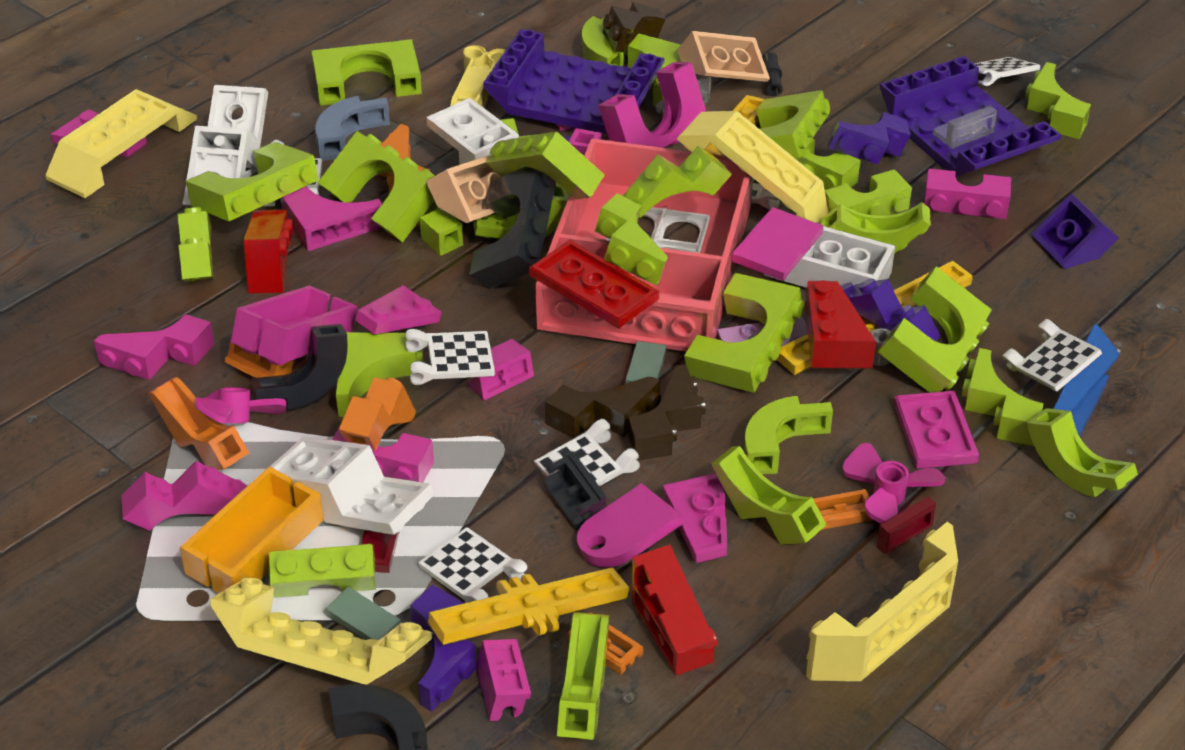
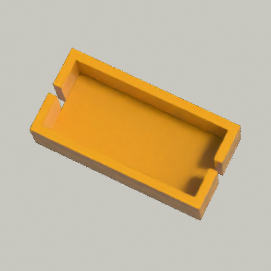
M269 466L180 547L185 574L206 587L212 584L213 591L218 594L243 578H257L261 580L270 572L269 552L293 550L323 521L320 493L298 481L293 485L291 477Z

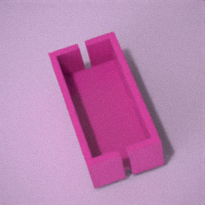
M309 285L237 308L231 342L242 347V350L247 353L258 354L267 358V361L271 364L283 365L285 362L302 358L304 355L311 353L312 326L342 324L346 332H352L357 306L338 297H333L330 311L327 312L331 294Z

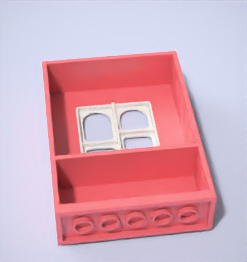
M591 138L585 157L605 176L591 198L575 199L569 195L547 255L568 240H572L604 259L610 239L595 232L601 208L617 193L623 196L658 154L680 167L692 152ZM713 155L732 174L714 196L699 191L678 193L660 201L643 215L654 222L655 227L651 239L663 250L668 258L657 286L624 270L660 292L658 301L620 329L538 280L536 282L537 329L636 344L637 341L664 344L666 349L687 352L697 335L716 339L717 329L719 328L725 306L723 292L732 279L736 264L732 262V253L742 242L752 205L753 177L743 172L727 156ZM675 222H689L700 230L696 243L664 239L663 236L666 228Z

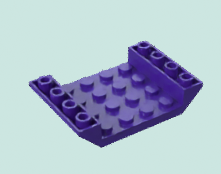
M520 29L483 82V87L508 114L607 134L598 105L617 94L635 95L639 108L657 76L656 72L665 63V58L657 57L653 54L640 53L632 68L616 66L602 61L596 62L582 59L578 56L571 57L558 54L557 52L544 51L543 33L534 32L529 29Z
M965 56L957 57L956 59L880 84V90L888 113L908 121L911 134L909 138L947 171H956L957 177L1061 139V134L1045 121L1029 127L1025 126L977 86L979 67Z

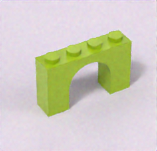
M412 39L312 50L313 68L320 106L332 105L344 100L345 80L356 73L366 71L380 72L389 76L393 81L396 97L422 94L420 70Z
M823 90L764 99L756 109L761 125L760 130L792 157L799 159L829 115V101L824 98Z
M356 131L318 181V184L339 201L351 203L372 177L384 172H393L394 185L392 191L371 219L384 231L403 243L419 222L420 217L425 214L435 201L426 182L435 175L425 168L422 171L418 170L419 166L406 156L402 160L399 158L400 154L391 146L386 145L383 148L381 146L382 142L369 133L366 137Z
M557 131L498 141L490 149L489 153L491 155L486 161V164L501 177L525 166L537 169L552 178L575 199L591 198L605 176Z
M278 142L268 144L253 151L258 175L246 178H226L207 171L186 180L191 206L200 207L202 211H207V213L227 221L236 219L319 181L314 155Z
M936 266L919 283L910 299L918 306H926L929 314L943 327L948 338V345L934 341L904 318L887 335L878 350V353L929 393L941 392L943 389L948 391L954 386L959 378L956 373L960 372L969 361L966 355L970 354L979 343L976 337H979L988 327L989 322L986 319L992 309Z
M735 273L723 292L727 314L756 320L764 324L765 327L753 338L741 342H726L697 335L684 357L690 376L755 393L760 382L765 381L771 363L779 357L780 349L785 339L790 338L797 318L802 317L805 302L802 301L800 287Z

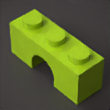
M814 139L811 140L801 157L796 159L823 181L824 190L844 184L852 187L858 182L859 159L838 151L826 157L814 155Z
M895 169L871 176L868 193L857 192L848 184L825 190L828 212H831L839 204H843L851 210L867 215H892L909 209L912 187Z
M372 544L269 552L270 586L275 587L274 598L309 595L308 589L317 585H336L342 588V592L348 586L355 591L376 590L375 556Z

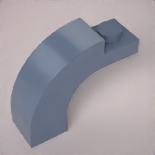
M359 96L341 100L324 110L315 126L319 158H322V161L336 159L346 146L345 139L353 132L390 125L387 99L379 98L360 102Z

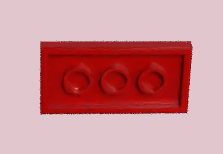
M568 240L529 267V276L618 329L659 300L660 291L572 240Z

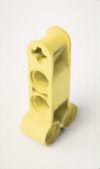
M472 45L463 50L464 75L452 97L450 106L471 98L483 108L485 107L490 93L483 87V82L499 61L505 49H493L490 52H486L482 46Z

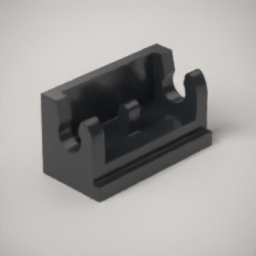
M574 451L569 452L567 456L546 467V471L550 475L543 479V485L575 530L579 529L590 517L606 508V495Z

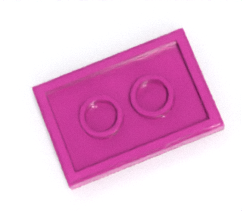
M772 207L732 253V262L784 281L823 234L824 225Z
M955 391L898 395L894 397V406L916 469L978 463L979 453Z

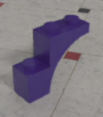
M882 112L878 122L873 125H855L838 120L828 141V148L874 164H879L884 152L900 157L911 135L908 121L886 112Z
M871 278L860 284L853 285L852 282L841 286L858 314L869 319L880 328L892 331L905 318L934 341L940 337L926 306L912 308L911 305L901 307L888 279L875 281L874 278Z
M431 585L410 605L411 622L420 625L423 630L433 632L432 639L428 642L434 652L433 661L425 676L418 683L420 705L431 712L441 702L447 701L452 695L453 690L464 679L471 677L477 665L474 643L464 639L443 645L429 625V612L464 604L434 585Z

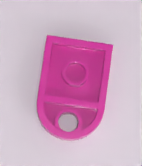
M641 483L586 520L578 531L577 543L582 557L588 563L599 567L618 566L633 559L634 556H637L681 526L683 520L679 512ZM595 545H604L602 548L597 550L591 549Z

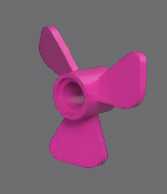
M225 387L204 398H195V407L219 423L249 422L250 411L269 414L286 413V400L279 398L250 400V389Z
M869 443L860 444L844 461L842 469L843 475L847 478L874 484L873 495L865 502V512L870 518L880 524L898 515L897 505L904 501L907 487L941 486L945 483L946 479L935 468H924L909 473L902 463L896 461L882 462L874 447Z

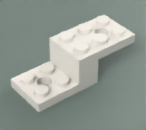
M214 85L208 127L195 126L187 180L207 171L226 178H244L245 168L257 169L253 151L259 149L261 144L268 99L266 88ZM237 108H243L242 117L233 120L231 117L232 112ZM186 186L183 205L188 208H194L191 206Z
M471 98L427 117V126L459 151L460 165L491 155L489 153L490 149L498 141L519 138L515 131Z
M303 436L270 466L291 477L293 485L298 481L320 493L325 523L394 535L402 530L405 523L422 510L425 504L435 495L429 483L384 477L370 445Z

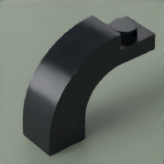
M343 325L312 326V348L306 363L295 372L287 375L252 378V390L256 400L284 398L288 409H293L310 404L326 394L337 382L347 359L348 340Z
M350 684L329 688L336 739L359 734H373L387 739L395 746L396 750H428L424 721L411 702L400 694L384 687L369 684Z

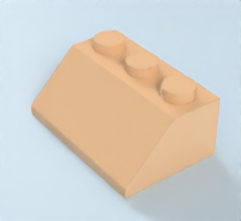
M692 31L677 50L681 62H692L694 72L699 75L768 82L770 79L756 38Z
M490 155L446 169L426 181L437 207L465 223L496 213L485 205L490 182L501 178L498 173L486 164Z

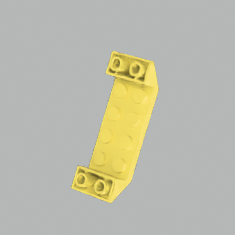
M135 89L59 141L46 172V180L86 198L105 185L101 170L103 165L146 137L159 126L165 125L180 132L196 121L197 115Z
M738 111L700 112L677 138L691 152L697 146L705 150L711 143L721 154L726 155L737 164L743 172L748 173L759 182L765 190L770 191L781 200L787 208L792 209L796 216L821 224V219L829 213L823 181Z
M946 522L939 529L931 530L926 535L923 541V557L919 564V577L915 581H908L901 592L892 600L890 598L886 599L878 611L870 618H863L855 627L834 612L826 620H820L812 627L809 633V652L806 657L808 660L806 677L813 681H862L950 607L958 565L952 524Z
M243 578L241 581L212 597L210 601V606L237 647L365 685L405 662L428 643L433 636V632L423 630L420 625L405 622L400 623L380 640H363L353 637L351 632L345 630L332 631L322 628L321 624L317 622L297 621L290 619L288 614L282 612L271 613L275 587L264 585L257 578Z

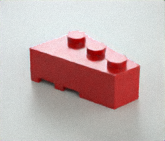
M288 210L253 211L244 237L249 294L283 293L288 246L291 245V236L294 235L293 219H288Z
M808 281L805 314L811 368H872L876 340L838 281Z
M671 545L634 556L632 560V604L675 676L713 663L714 647H717L716 635L713 629L708 626Z

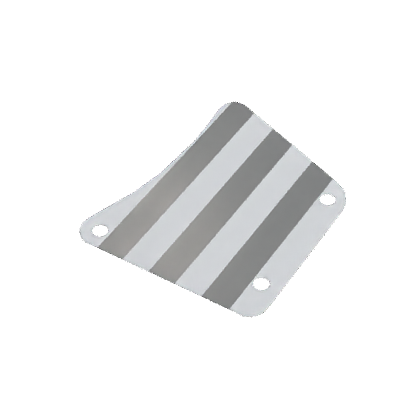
M249 422L221 423L226 426H235L249 454L226 469L218 471L249 485L303 436L332 440L333 437L278 430ZM487 436L431 439L433 441L434 464L423 483L431 484L435 495L400 530L390 573L376 572V590L356 592L373 602V596L376 592L390 590L395 594V601L389 606L382 607L393 615H397L410 608V605L423 594L432 579V576L419 568L418 562L460 532L504 456L505 447L500 440ZM173 438L164 480L173 484L195 461L204 464L194 445L179 447ZM381 439L378 446H391L398 440ZM178 514L161 521L153 528L136 602L138 611L144 617L151 620L220 621L210 606L211 598L218 593L213 591L212 584L206 587L185 574L180 547L215 515ZM323 519L293 550L361 545L364 529L325 523ZM270 572L261 579L262 584L270 586ZM317 585L308 589L309 595L274 598L273 595L271 613H286L290 616V619L333 620L327 616L326 608L342 593V588L336 585ZM195 590H204L209 594L208 602L199 607L190 606L186 598Z

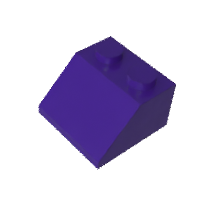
M1072 193L1032 233L1036 240L1065 269L1099 259L1119 239L1093 211Z

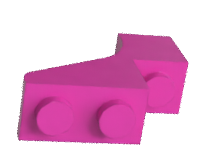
M185 314L174 325L160 331L103 334L96 338L94 344L99 364L150 380L169 358L196 366L213 347L214 339L211 322Z
M195 461L173 484L144 472L121 495L122 516L124 520L151 531L161 521L178 514L216 515L248 485L198 461Z

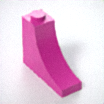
M307 186L281 197L282 210H288V219H293L294 232L307 251L381 228L371 219L382 205L379 199L358 203L337 202L315 194Z

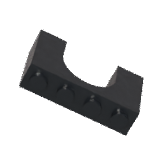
M525 166L490 182L485 205L504 219L518 213L519 215L511 230L502 239L474 251L469 273L471 277L491 289L529 274V267L541 258L556 182L537 169Z

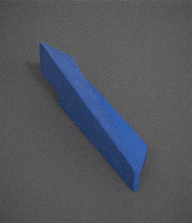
M1094 324L1086 342L1099 348L1102 354L1065 384L1054 409L1071 411L1079 437H1081L1107 386L1109 375H1106V373L1118 360L1120 354L1097 324Z

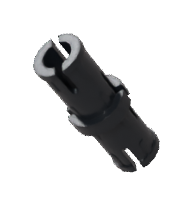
M768 52V60L765 54L762 56L770 77L768 82H766V92L770 96H778L776 89L778 88L779 94L783 91L781 84L782 70L778 65L777 54Z

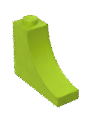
M638 34L626 49L628 67L632 68L640 53L653 54L657 57L665 58L662 68L673 62H681L677 51L681 45ZM656 76L653 82V106L663 108L665 105L664 98Z
M346 332L348 340L347 359L344 369L338 378L336 391L339 417L345 416L352 396L361 398L369 390L374 377L385 380V378L410 376L412 374L410 366L413 362L424 363V348L416 352H409L406 349V341H408L406 333L373 334Z

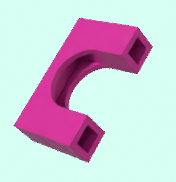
M673 62L656 72L664 98L665 110L660 125L653 132H650L643 123L635 95L617 94L599 104L598 107L609 141L660 148L678 143L677 138L700 112H706L692 62Z

